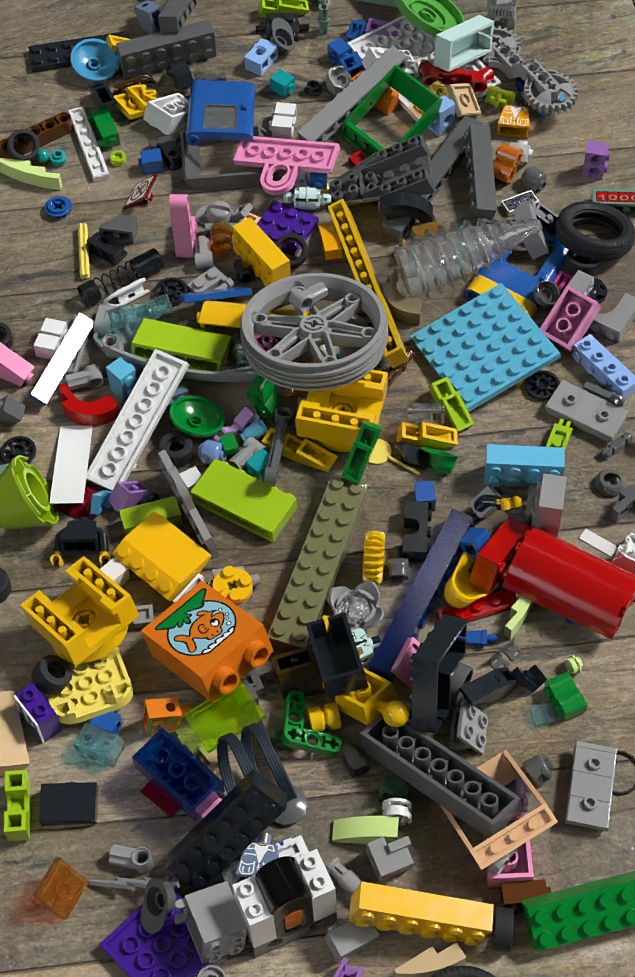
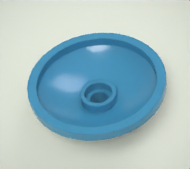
M94 38L82 40L74 46L71 52L70 61L72 68L80 77L88 81L101 82L108 80L118 70V54L110 50L107 42Z

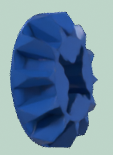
M64 196L52 197L45 204V212H47L49 217L53 216L54 219L59 216L62 218L63 215L68 216L69 212L72 211L71 201Z

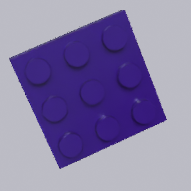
M273 200L257 225L274 244L282 235L287 233H296L306 241L319 223V217ZM287 241L283 244L281 251L295 257L301 246L296 241Z

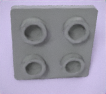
M465 699L461 700L460 709L453 710L449 748L453 751L472 748L478 754H484L488 717L474 705L465 701Z

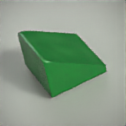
M229 433L220 436L225 452L235 456L239 452V446L234 434Z

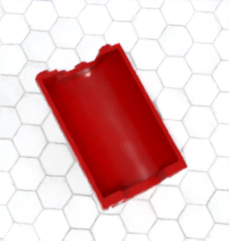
M534 527L531 531L527 530L523 536V542L519 541L515 547L514 552L516 554L510 567H506L503 572L502 578H504L502 587L612 640L620 628L628 607L632 602L635 603V574L541 529Z

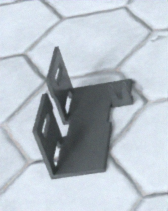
M515 637L500 651L497 650L490 657L489 665L494 669L499 668L503 664L505 665L504 667L510 665L508 661L502 658L503 652L512 661L516 660L523 653L514 644Z

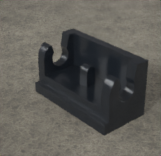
M96 232L91 238L87 239L89 252L116 267L128 255L127 251L124 250L125 247L112 245L102 237H99L101 233Z

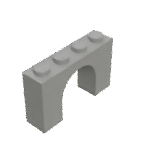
M578 270L568 286L587 296L594 286V277ZM625 293L615 309L608 313L597 314L590 325V329L606 335L611 340L620 342L635 319V297Z

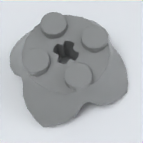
M375 582L361 583L354 590L344 586L331 588L329 602L334 615L344 613V610H347L346 616L351 630L360 628L366 630L378 625L383 620L384 612L379 608L380 593Z

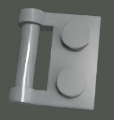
M213 266L188 283L187 287L193 293L210 291L212 289L234 287V282Z

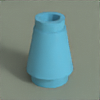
M261 419L255 420L239 435L243 442H245L249 437L258 439L265 436L268 429Z

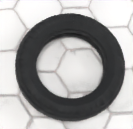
M592 201L572 203L559 213L556 220V235L561 244L569 251L587 259L590 258L596 261L619 259L631 250L635 242V228L631 220L618 209L603 203ZM579 222L597 223L612 230L617 235V238L611 240L594 239L579 232L573 224Z

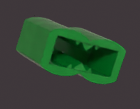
M257 376L246 391L249 401L254 404L257 414L262 418H273L275 409L283 403L281 395L275 390L274 383L261 376Z
M568 672L545 681L543 692L547 700H551L554 704L553 710L557 717L560 716L563 721H566L586 712L587 703Z

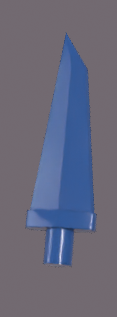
M487 630L467 631L466 637H460L467 639V644L487 646V642H497V634H487Z

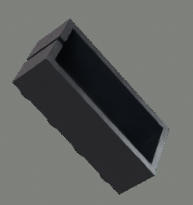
M345 612L327 617L332 633L330 635L327 634L324 619L306 623L328 699L368 687L365 671Z

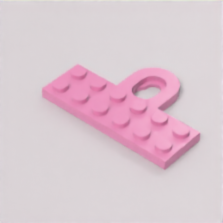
M253 136V141H240L233 161L235 165L263 167L260 177L262 189L271 195H281L288 192L294 186L299 171L332 174L340 145L338 143ZM280 169L287 171L280 181L272 180V175L275 171Z

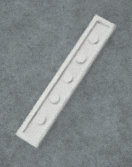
M84 107L68 110L93 182L110 178Z

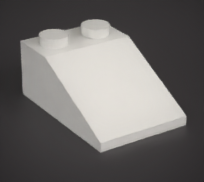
M175 93L148 101L143 119L149 125L161 130L163 134L170 135L178 132L187 124L189 99L180 93Z

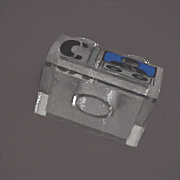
M444 403L406 404V422L420 425L423 421L444 426Z

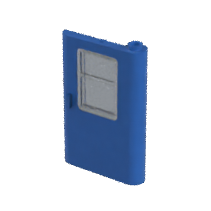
M195 80L192 82L186 142L191 146H198L201 144L202 139L253 141L255 86L251 82Z

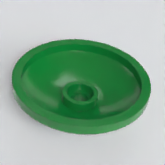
M184 396L175 400L170 407L169 416L172 423L180 431L193 437L216 435L221 431L225 423V416L220 407L203 397Z

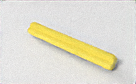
M86 223L78 224L79 266L82 279L90 277L89 249L87 244L88 227Z

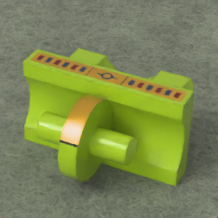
M488 86L485 103L492 104L496 108H504L506 105L512 106L517 93L495 86Z

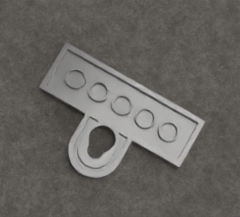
M166 450L159 452L161 460L158 463L202 548L210 553L213 559L220 556L177 468L173 466Z

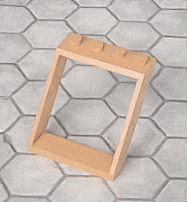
M507 750L480 765L477 769L503 786L519 777L539 804L538 808L473 848L455 821V815L441 806L481 870L558 822L546 802Z

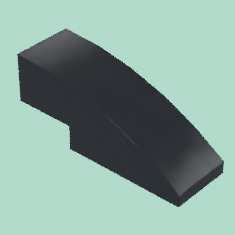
M104 81L88 85L90 96L99 109L117 104L111 90Z

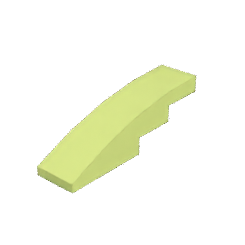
M0 158L1 173L30 185L61 190L62 181L59 173H48L45 167L31 166V162L28 160Z
M516 594L517 602L511 607V620L505 625L504 636L509 640L521 627L534 604L533 601Z

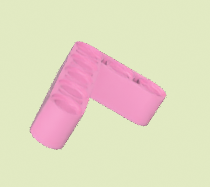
M170 194L169 208L176 258H194L197 220L196 216H191L188 194Z

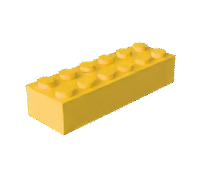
M361 882L351 895L349 922L355 923L358 927L374 926L381 931L392 929L398 930L399 933L404 935L415 933L421 934L423 938L439 937L443 938V941L446 942L462 941L465 945L476 946L492 932L493 904Z

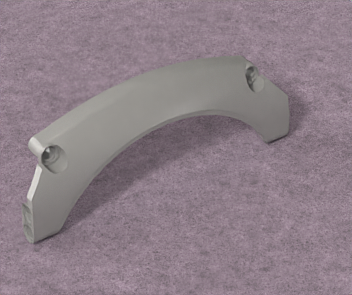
M100 304L93 327L94 342L108 358L118 359L121 357L127 363L145 368L149 360L131 354L132 341L135 335L126 324L120 308L113 305ZM306 352L290 362L310 363V353ZM251 366L222 369V372L187 369L183 378L213 382H253L260 375Z

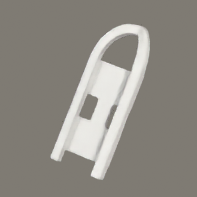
M145 278L138 279L130 285L118 289L103 300L104 304L119 308L149 293L150 291L148 289L144 290L142 283L146 281ZM134 292L135 296L129 298L128 295ZM117 297L120 304H110L108 301Z

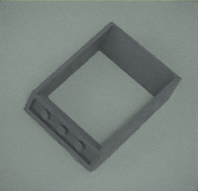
M258 124L254 125V136L270 138L268 131ZM237 126L219 127L211 129H236ZM186 130L180 132L183 179L186 184L191 185L198 191L261 185L260 177L263 167H257V171L202 175L199 145H189L186 142ZM202 139L201 144L239 140Z

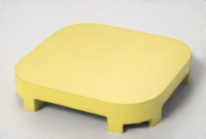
M117 647L103 659L79 663L77 666L66 661L72 670V680L60 694L55 696L47 695L49 704L56 712L59 722L63 724H76L126 706L133 696V688Z

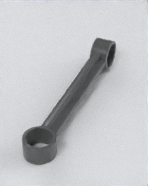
M279 406L275 409L274 422L276 427L268 465L265 470L264 486L276 487L286 429L293 420V410L287 406Z

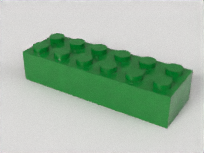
M635 871L521 900L531 946L538 952L635 926Z

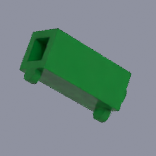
M107 107L91 111V115L87 119L89 122H93L99 135V146L108 149L120 145L119 133Z

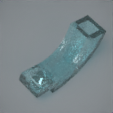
M164 294L139 304L121 305L108 310L107 313L112 328H126L141 324L144 318L158 319L160 316L173 312V308L168 294Z

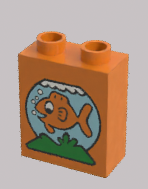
M200 581L141 630L152 656L211 703H214L223 694L231 693L245 675L255 667L264 665L270 654L274 651L265 627L261 622L203 581Z

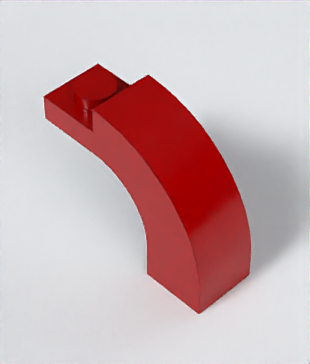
M66 384L59 387L60 395L58 397L62 403L64 414L78 424L100 426L116 420L120 414L119 405L110 394L97 401L84 402L77 399Z

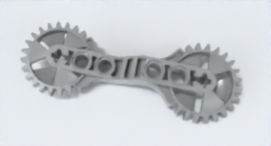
M494 26L492 36L485 34L493 38L492 51L478 59L484 65L488 63V67L501 69L509 79L521 77L525 81L524 97L525 102H528V106L533 105V110L538 108L539 113L543 110L545 114L549 111L552 115H554V111L560 114L561 110L567 112V108L572 109V105H575L578 98L577 84L574 83V79L569 80V75L563 77V73L558 75L555 70L545 69L536 59L524 61L520 57V38L517 37L516 33L512 34L513 30L507 31V27L501 29V26L498 28ZM561 91L569 96V99L559 101V93Z

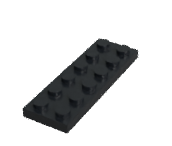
M115 32L28 46L32 73L72 67L70 61L71 52L77 43L92 38L107 42L108 35L123 37V33Z

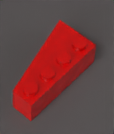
M509 516L477 554L468 584L490 594L502 577L506 567L511 564L516 554L514 552L515 547L519 541L523 542V536L530 529V525Z

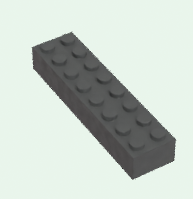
M381 715L360 733L362 751L485 837L490 838L503 830L520 815L521 798L421 730L411 728L409 722H406L401 727H391L384 721L383 715Z

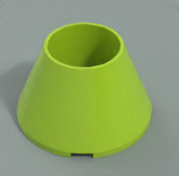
M22 455L14 457L0 475V526L5 530L52 526L58 522L59 513H55L53 506L56 504H49L51 490L39 470L34 465L30 466L26 463L28 459Z

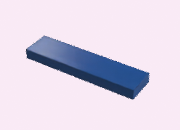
M243 286L179 294V301L192 303L249 296L252 294V288Z

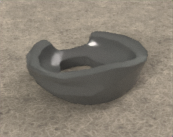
M603 470L595 477V488L602 495L615 497L624 489V481L615 470ZM607 474L616 475L620 482L615 485H609L604 481V476Z

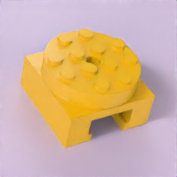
M372 370L361 379L348 385L329 390L309 391L306 401L301 400L296 416L297 436L311 438L316 444L330 451L350 452L365 420L380 425V414L387 393L388 372Z
M83 556L65 570L67 576L75 584L51 602L39 590L20 604L30 625L51 644L59 657L71 662L75 666L79 663L103 659L122 643L126 636L128 625L140 616L131 595Z

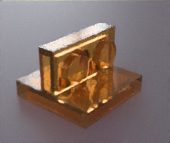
M56 857L33 893L32 903L36 907L50 909L60 919L67 920L89 882L62 858Z

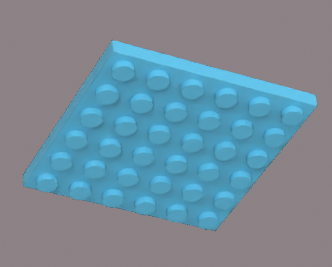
M502 283L410 335L412 343L439 378L442 379L448 376L455 392H459L468 412L561 358L560 352Z

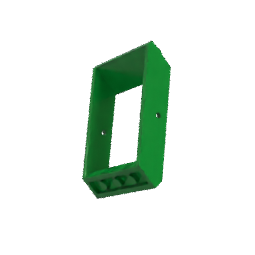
M397 65L392 67L342 124L340 136L356 149H362L368 157L384 148L356 127V125L390 87L425 112L398 143L422 134L439 114L443 99Z

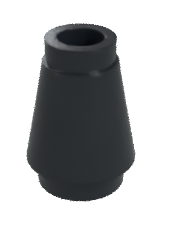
M241 259L235 260L233 266L238 281L242 283L252 281L253 270Z

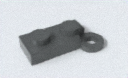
M586 381L583 389L619 407H622L625 403V399L621 395L609 392L596 384Z

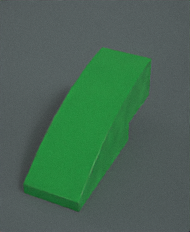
M367 420L362 423L342 472V478L357 484L360 483L383 429L382 426Z

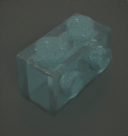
M87 723L84 724L74 742L78 756L83 759L90 758L95 760L102 767L109 766L114 768L125 748L123 738Z

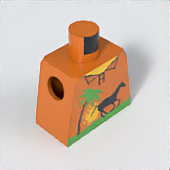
M176 697L145 700L142 719L146 737L178 730L181 719L192 717L191 706L180 707Z

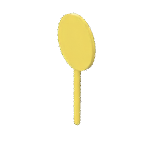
M378 439L369 460L370 464L379 465L391 460L417 475L420 474V471L391 457V446L386 441Z

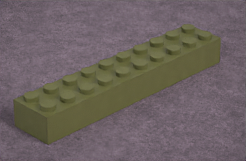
M331 475L268 633L273 650L286 653L311 645L306 623L322 619L329 601L330 590L336 583L368 499L367 484H357L345 478Z

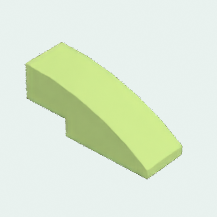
M360 816L334 820L332 842L367 845L369 842L384 837L386 843H391L397 840L399 817Z

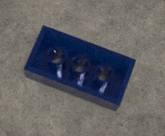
M161 728L132 756L135 768L194 821L225 792L223 781L164 728Z

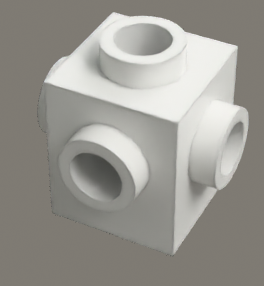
M518 140L517 143L510 142L509 144L524 151L519 165H523L524 162L528 163V159H532L533 149H531L530 145H527V141Z

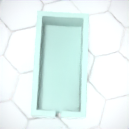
M478 15L437 34L435 39L434 66L450 72L491 52L493 38L485 34L493 35L494 21Z

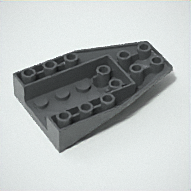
M421 134L372 154L329 183L331 204L344 199L347 206L380 201V196L394 192H409L417 195L435 193L429 148Z

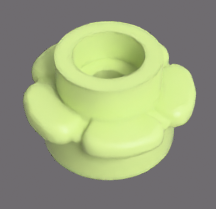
M569 655V658L564 661L567 671L570 674L581 673V668L583 667L581 659L578 656Z

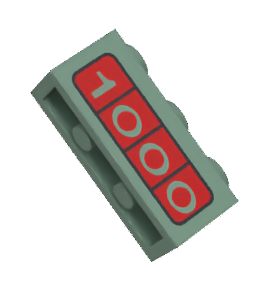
M592 188L590 201L612 206L626 216H635V189Z

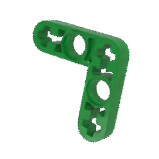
M298 690L291 691L284 703L282 742L291 748L328 757L336 756L342 748L341 740L334 735L303 728L306 699L302 692ZM293 698H295V699H296V702H297V705H296L295 708H293V706H294V699H293ZM289 715H295L298 718V722H292L289 719ZM307 738H314L317 745L309 744Z

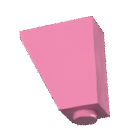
M0 343V378L20 387L24 382L29 383L34 376L32 373L34 366Z

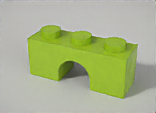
M27 770L5 771L7 811H4V834L8 842L30 840V777Z

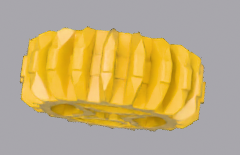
M367 531L365 534L362 574L364 582L380 584L383 580L384 532Z

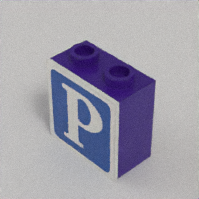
M33 683L14 695L21 716L42 743H45L62 731L56 712Z

